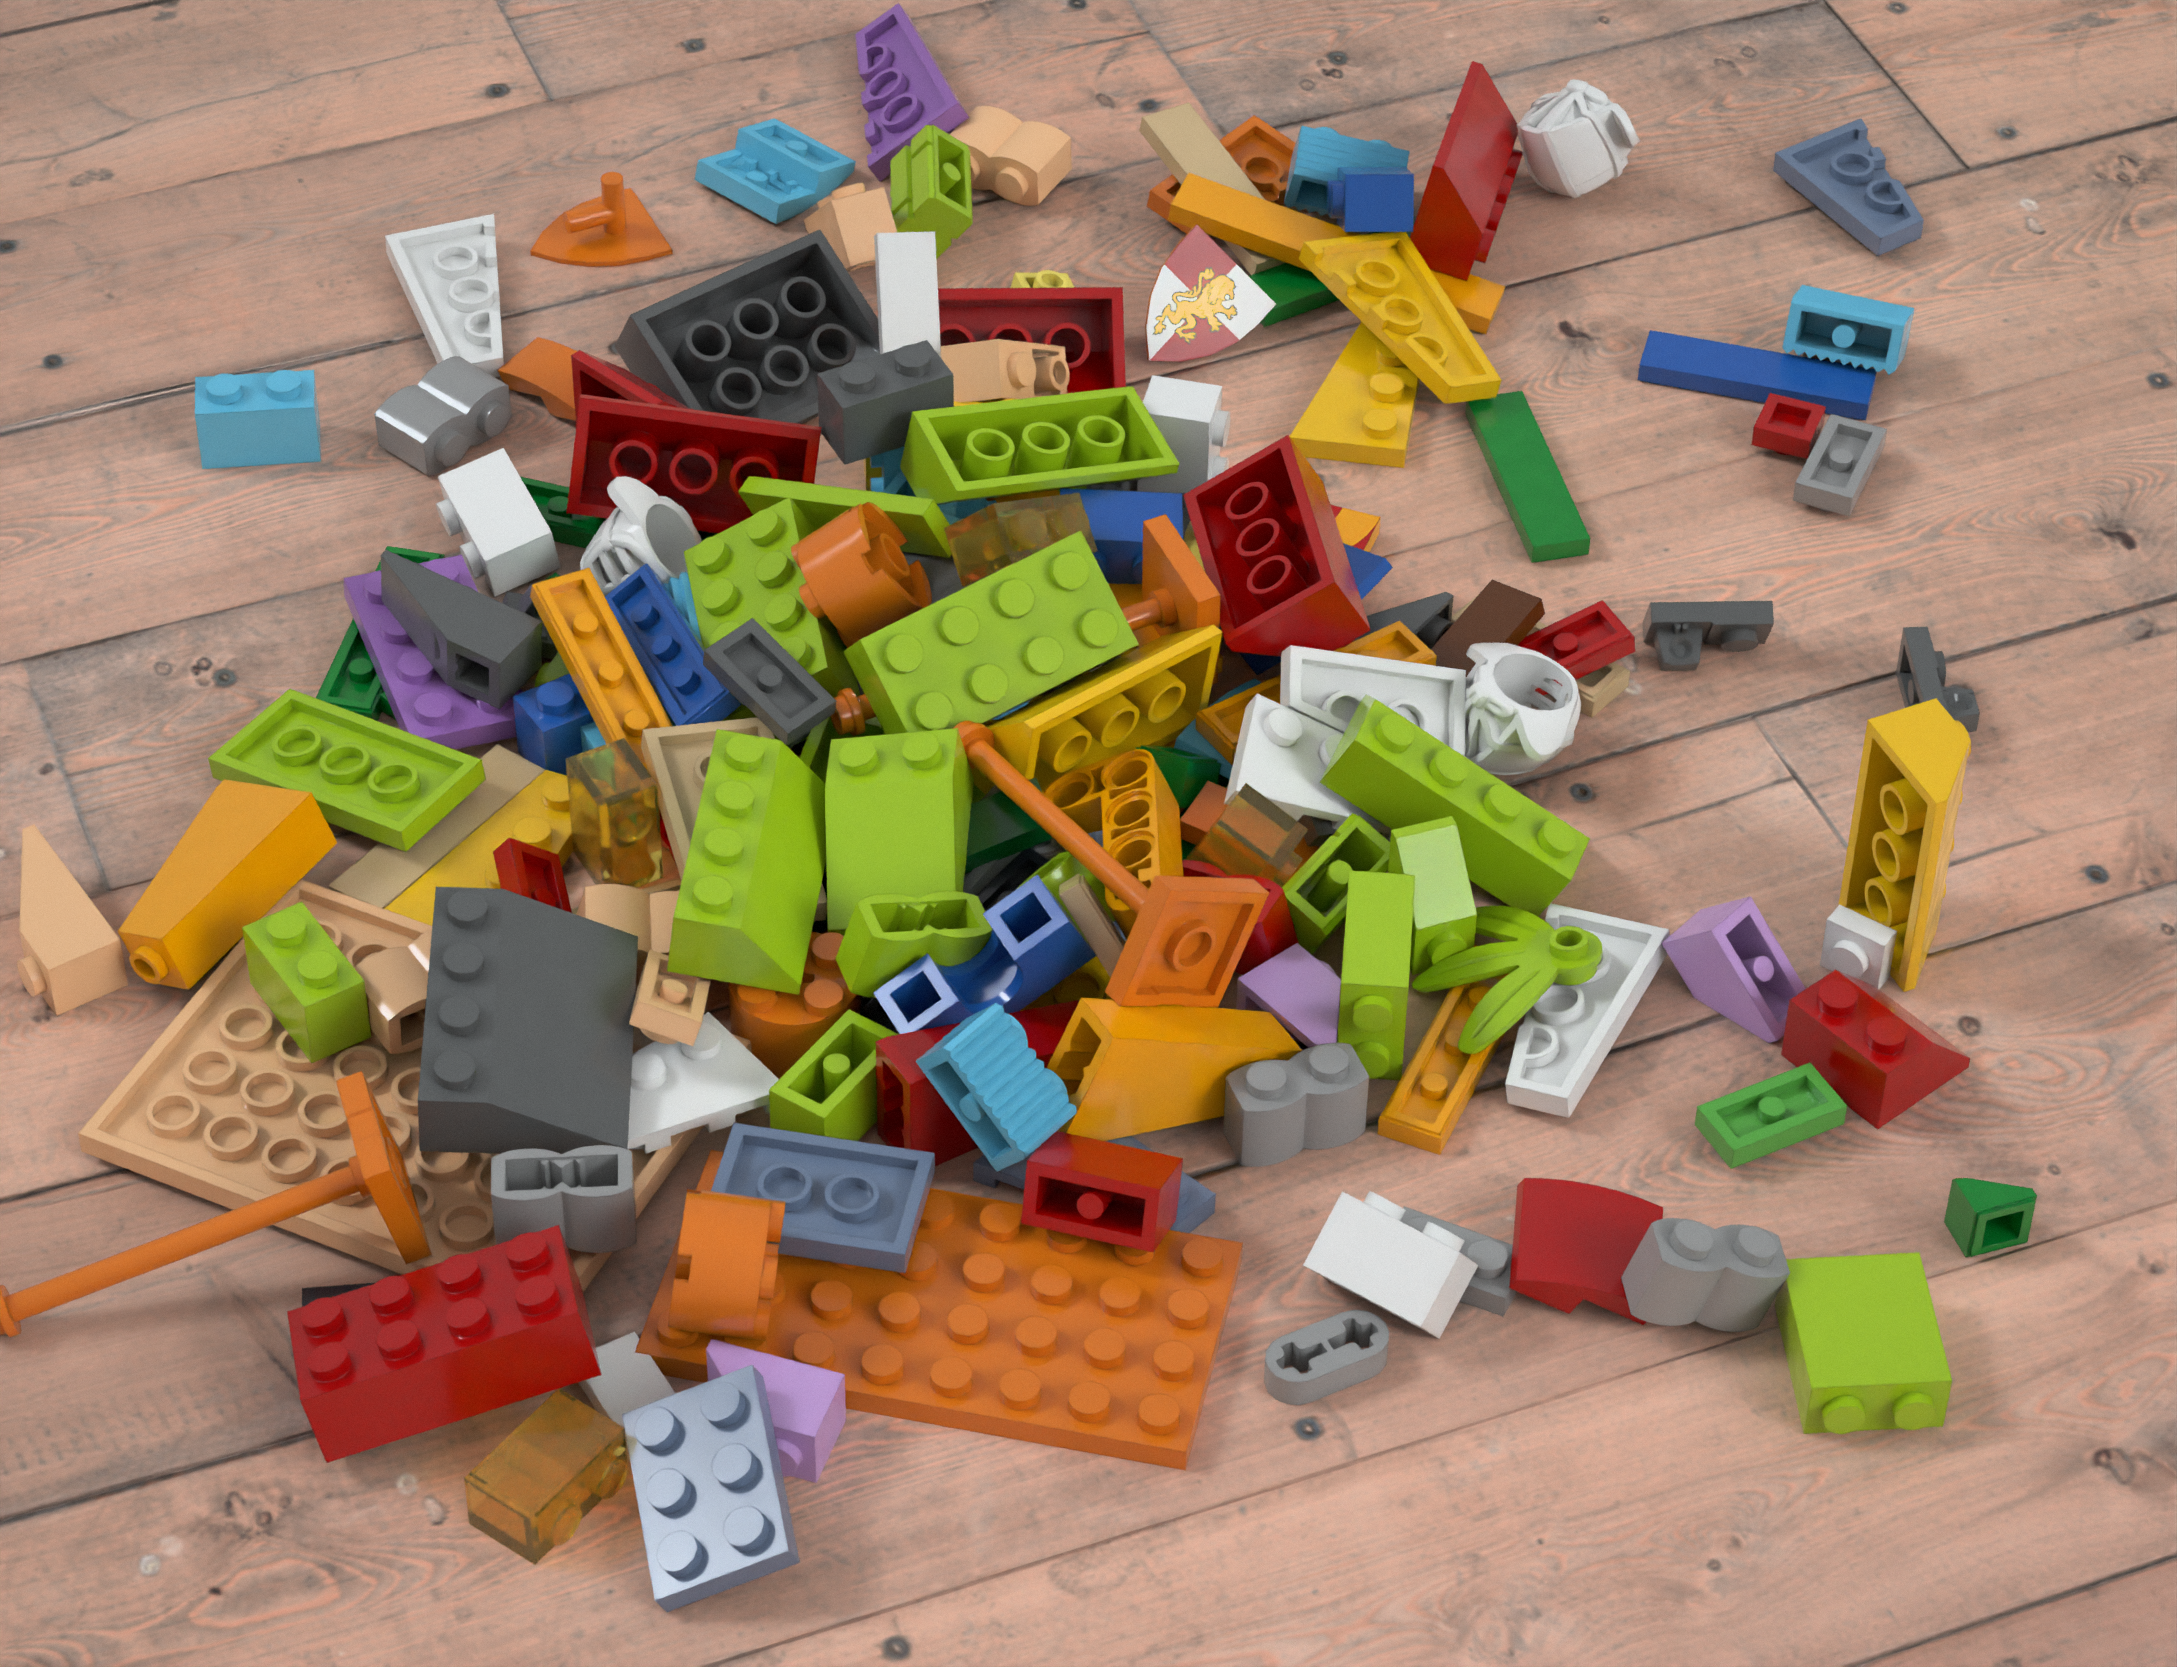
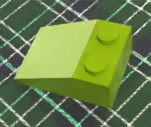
M958 728L831 739L825 783L828 932H835L844 936L856 902L868 896L899 894L919 899L926 894L939 891L963 892L974 778Z

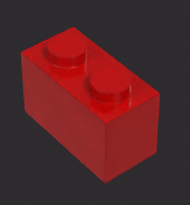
M1056 1131L1027 1160L1021 1224L1154 1252L1177 1218L1183 1158Z

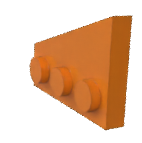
M1253 115L1219 141L1265 200L1281 206L1285 205L1284 200L1291 158L1296 143ZM1172 174L1150 190L1147 207L1187 234L1191 228L1168 220L1171 203L1181 187V184Z

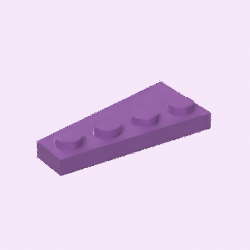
M899 3L855 34L859 75L864 80L866 88L865 91L861 92L862 106L868 112L869 123L864 125L865 139L872 149V153L867 155L868 167L879 182L891 174L890 160L905 145L911 146V139L925 125H935L950 134L958 125L969 118L911 18Z

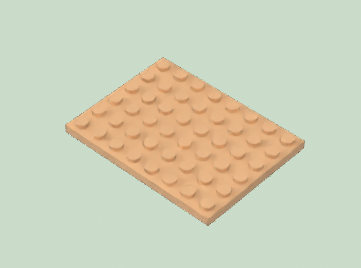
M302 879L262 917H267L299 902H303L353 967L374 952L394 947H408L423 932L432 928L431 925ZM244 937L78 1133L81 1152L234 1210L350 1166L348 1158L357 1154L336 1080L362 1071L404 1156L432 1255L405 1264L372 1195L363 1198L360 1192L274 1224V1226L402 1275L443 1262L454 1255L469 1254L496 1245L491 1200L492 1156L489 1153L419 1151L418 1091L422 1047L405 1053L390 1054L371 1030L370 1038L311 1063L251 985ZM635 1026L633 1053L655 1042V1040L644 1035L641 1029ZM732 1034L751 1052L750 1040ZM704 1125L672 1135L671 1146L646 1154L643 1149H629L632 1151L636 1219ZM568 1248L583 1292L612 1252L589 1253Z

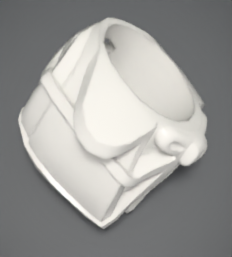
M1577 79L1570 80L1560 92L1544 94L1531 104L1530 110L1525 113L1517 124L1524 161L1533 180L1549 193L1572 196L1573 199L1600 187L1612 178H1618L1623 172V168L1628 164L1627 156L1640 141L1628 115L1617 103L1610 101L1603 91L1589 85L1585 81Z
M623 476L612 480L607 487V491L617 507L602 523L586 547L580 561V570L590 568L604 596L646 563L657 573L662 582L666 584L669 583L670 577L679 578L681 572L688 573L684 551L701 542V537L688 512L672 499L666 496H658L653 489L637 479Z
M1475 643L1470 645L1466 655L1476 664L1466 677L1465 757L1490 774L1515 775L1532 772L1541 765L1549 763L1565 747L1572 745L1574 730L1580 716L1581 700L1575 678L1568 670L1539 652L1513 644ZM1541 688L1556 699V702L1554 703L1537 693L1535 689ZM1531 704L1535 705L1541 710L1532 709Z

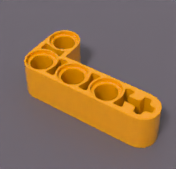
M1144 749L1126 751L1057 777L1044 790L1043 794L1087 834L1102 830L1103 848L1148 889L1155 875L1183 876L1179 804L1152 753ZM1105 886L1107 906L1127 940L1138 915Z

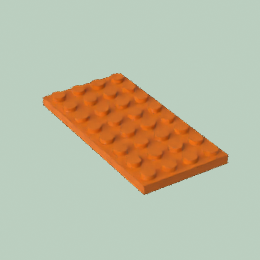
M710 1150L696 1187L697 1191H711L724 1152ZM930 1188L906 1273L778 1254L766 1341L682 1331V1329L668 1327L680 1230L635 1352L651 1355L664 1376L705 1383L708 1382L706 1348L710 1340L714 1339L845 1374L846 1409L1186 1470L1240 1271L1243 1243L1169 1230L1155 1251L1148 1252L1021 1224L1023 1204Z

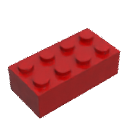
M559 1225L538 1232L523 1233L512 1240L469 1254L454 1255L443 1262L400 1276L385 1277L375 1284L331 1298H320L306 1306L287 1311L300 1402L326 1463L602 1375L583 1289Z

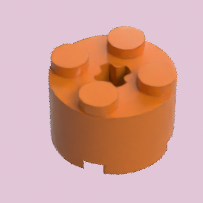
M866 502L863 505L860 503L848 509L791 547L793 558L806 580V583L799 587V593L805 606L818 619L826 615L835 625L841 640L847 648L858 640L932 603L930 584L919 559L909 565L899 548L907 543L908 540L894 521L881 508L871 502Z
M812 931L799 995L728 982L731 1033L750 1040L752 1054L778 1079L848 1009L858 1014L862 1009V996L850 992L835 960L844 937L839 933L828 932L821 934Z
M687 1189L668 1327L682 1329V1331L766 1341L779 1244L766 1243V1241L780 1243L786 1202L715 1191Z

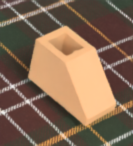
M864 183L852 184L831 192V197L818 201L819 209L804 219L807 232L810 234L820 229L848 272L875 265L874 235L877 233L897 232L884 187L866 191Z
M1003 339L940 346L941 359L953 373L954 401H1002L1010 398L1025 399L1067 394L1069 367L1066 362L1064 346Z

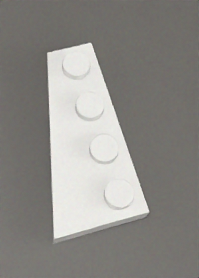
M1551 903L1547 909L1546 922L1554 930L1565 926H1575L1593 933L1602 943L1603 956L1597 965L1596 974L1589 981L1569 986L1553 982L1541 998L1526 1012L1523 1025H1520L1505 1087L1508 1104L1569 1118L1666 958L1667 952L1661 943L1670 934L1669 929Z
M707 1012L703 1015L702 1024L693 1046L679 1041L675 1044H664L655 1041L632 1054L628 1150L643 1149L646 1154L671 1146L672 1135L705 1125L709 1133L723 1129L736 1123L735 1115L761 1106L766 1114H769V1089L779 1079L715 1017ZM489 1153L492 1157L498 1155V1154Z

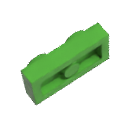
M1807 1063L1697 1106L1695 1126L1730 1169L1843 1125L1847 1105L1811 1063Z

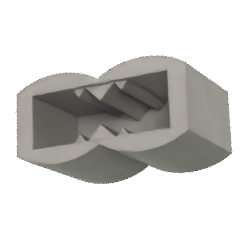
M460 356L445 359L435 365L423 376L417 385L405 387L391 395L374 414L379 446L426 475L438 474L447 467L457 464L470 446L482 444L497 436L505 429L512 418L508 385Z
M1348 1043L1316 1045L1297 1053L1289 1061L1263 1060L1253 1062L1230 1073L1226 1077L1223 1133L1240 1165L1248 1167L1273 1165L1292 1158L1303 1148L1313 1150L1329 1149L1345 1145L1360 1137L1365 1132L1369 1075L1352 1045Z
M609 1145L585 1146L563 1154L532 1148L507 1151L491 1158V1200L496 1245L512 1240L520 1234L538 1232L556 1225L560 1226L567 1247L577 1251L605 1253L622 1250L636 1244V1202L632 1151Z
M1666 1218L1651 1223L1621 1276L1631 1315L1643 1321L1664 1326H1680L1696 1321L1704 1326L1721 1331L1743 1332L1755 1329L1760 1325L1789 1276L1790 1271L1779 1236L1768 1230L1749 1225H1726L1714 1229L1694 1220Z

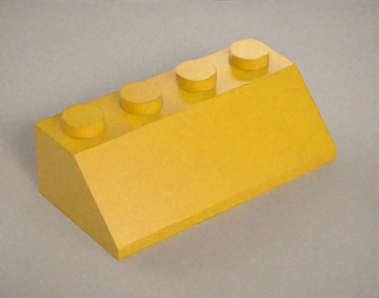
M1215 625L1163 635L1139 648L1128 650L1120 658L1092 672L1088 671L1078 676L1073 682L1045 696L1041 695L1032 699L1026 706L998 720L986 722L984 725L994 734V749L1028 780L1036 777L1043 793L1052 781L1065 773L1117 754L1134 750L1136 747H1141V745L1163 746L1177 739L1184 729L1196 718V712L1208 707L1223 632ZM976 767L971 769L974 785L984 794H987L995 784Z
M1936 698L1867 720L1839 898L1840 905L1897 931L1890 975L1903 992L1915 989L1938 927L1942 899L1946 894L1945 882L1950 854L1954 849V831L1958 808L1963 799L1962 786L1966 763L1971 753V739L1966 728L1961 722L1954 720Z

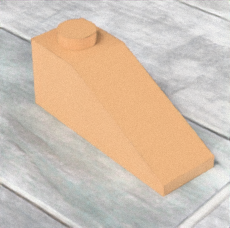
M31 825L22 829L19 932L24 958L17 961V968L29 994L33 997L41 994L55 1015L58 1016L128 985L121 940L37 827Z

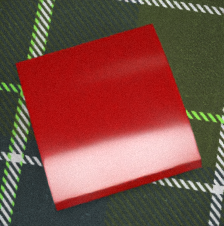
M1524 1178L1517 1185L1509 1288L1567 1314H1570L1584 1299L1644 1325L1646 1321L1631 1315L1621 1276L1651 1223L1663 1219V1207L1642 1198L1597 1185L1549 1178Z

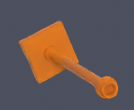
M1164 514L1143 521L1142 602L1121 609L1131 630L1135 631L1153 625L1161 637L1210 625H1215L1219 628L1220 593L1167 515ZM1219 652L1212 684L1218 683ZM848 687L839 690L838 695L833 697L836 700L835 713L830 718L837 733L843 735L850 732L853 736L864 733L865 720L876 717L866 695L863 694L856 697L853 690Z
M969 720L960 722L953 727V729L958 728L970 768L976 767L1138 915L1105 989V993L1119 1006L1156 1007L1157 1005H1181L1182 1007H1219L1269 892L1254 879L1156 875L1148 889L994 749L995 738L989 728L982 723H975Z
M360 1071L336 1080L357 1154L348 1158L350 1166L16 1293L9 1294L6 1287L0 1285V1336L7 1334L9 1337L21 1334L20 1321L358 1192L361 1193L363 1198L372 1195L405 1264L432 1255L404 1156L363 1072Z

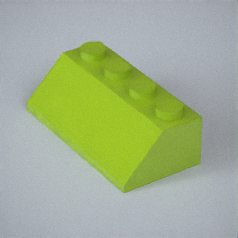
M1128 386L912 411L900 468L916 497L934 499L937 505L1060 490V488H1076L1175 474L1178 472L1180 463L1134 387Z
M1367 694L1360 701L1320 780L1321 784L1392 830L1452 816L1457 824L1469 880L1509 906L1528 911L1538 917L1571 882L1590 840L1586 835Z
M720 729L716 730L674 912L667 972L797 995L800 993L826 865L825 783L781 740Z

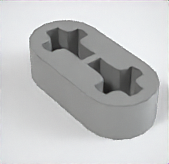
M1350 1310L1279 1337L1266 1350L1264 1384L1267 1392L1276 1400L1285 1404L1302 1405L1373 1378L1381 1373L1387 1364L1389 1330L1386 1323L1378 1315L1371 1312ZM1349 1341H1353V1342H1354V1343H1348V1344L1345 1345V1342H1349ZM1369 1345V1348H1366V1349H1361V1348H1360V1347H1366V1346ZM1289 1365H1292V1366H1293V1367H1289V1368L1284 1369L1285 1366H1289ZM1308 1370L1307 1373H1299L1300 1371Z

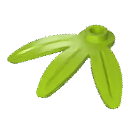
M1509 906L1475 907L1477 912L1475 933L1506 942L1480 945L1451 955L1418 975L1412 982V987L1419 992L1426 993L1508 974L1485 994L1474 1008L1463 1028L1458 1041V1049L1466 1054H1476L1497 1040L1524 1016L1553 982L1569 986L1582 984L1593 978L1597 971V965L1603 956L1600 939L1593 933L1575 926H1565L1554 930L1549 923L1540 917L1519 908Z

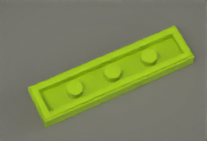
M748 476L738 491L753 515L790 497L816 530L860 503L861 505L866 502L874 503L893 520L908 540L907 543L899 547L903 552L949 558L960 542L934 499Z

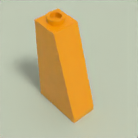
M226 779L215 788L118 930L121 939L130 953L129 961L133 970L145 982L189 990L243 937L242 927L260 920L337 844L312 792Z
M1081 997L1047 1066L1048 1069L1055 1072L1062 1079L1067 1089L1069 1103L1075 1105L1077 1113L1057 1131L1108 1141L1224 1116L1226 1077L1230 1073L1253 1062L1263 1060L1289 1061L1294 1055L1303 1050L1271 1012L1212 1007H1182L1181 1005H1157L1156 1007L1119 1006L1114 1000Z

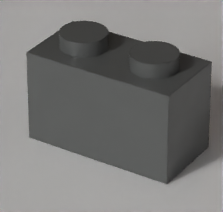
M928 340L905 345L896 350L860 361L849 362L843 366L817 373L819 427H822L821 434L844 465L904 447L912 411L954 407L953 373Z

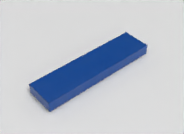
M1650 330L1639 364L1638 380L1765 403L1769 394L1773 393L1826 406L1825 414L1866 420L1877 371L1872 368L1865 370L1864 367L1860 366L1854 368L1853 365L1849 364L1843 365L1842 363H1832L1826 360L1820 361V359Z
M647 563L605 596L649 682L676 726L722 721L742 705L703 665L704 650L706 648L660 577Z

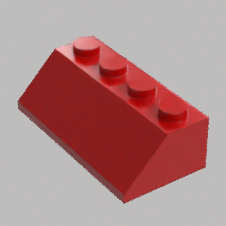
M1475 61L1471 62L1432 166L1413 226V232L1410 235L1411 241L1429 269L1468 281L1474 261L1486 263L1523 155L1522 151L1514 149L1518 136L1516 120L1483 64Z
M1123 287L938 288L941 346L994 339L1064 346L1066 362L1069 367L1067 394L1126 387Z
M580 394L566 513L608 518L617 505L609 497L607 487L616 477L627 476L637 479L653 489L658 496H666L679 506H682L692 518L697 531L720 533L753 516L738 493L748 476L814 484L822 427Z
M1289 435L1183 495L1205 573L1220 593V625L1225 643L1231 651L1281 657V652L1290 645L1335 651L1336 649L1348 646L1356 638L1371 630L1324 483Z

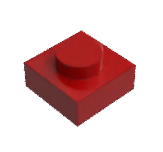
M1770 393L1754 425L1751 445L1773 450L1783 455H1793L1808 459L1824 425L1826 406Z

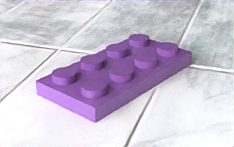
M462 555L418 563L431 571L464 586L471 587L478 592ZM381 571L344 578V597L400 730L454 750L517 737L513 696L523 693L521 688L499 710L486 702L448 686L382 602Z

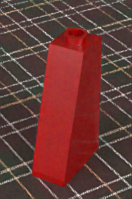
M1080 1000L1007 1013L1016 1018L1023 1026L1028 1040V1047L1036 1051V1058L1044 1062V1068H1047ZM960 1023L888 1036L876 1041L877 1133L886 1146L935 1153V1167L979 1148L916 1063L918 1058L923 1056L925 1052L942 1040L944 1036Z

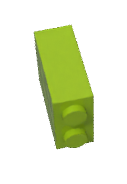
M1349 870L1337 1043L1352 1045L1367 1071L1369 1079L1400 1080L1402 1077L1409 989L1415 875Z
M1920 1252L1786 1259L1790 1274L1776 1296L1775 1310L1803 1433L1832 1432L1846 1434L1867 1430H1918L1924 1427H1943L1952 1378Z

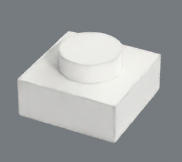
M1839 904L1826 921L1820 966L1831 971L1836 969L1880 989L1890 976L1897 931Z

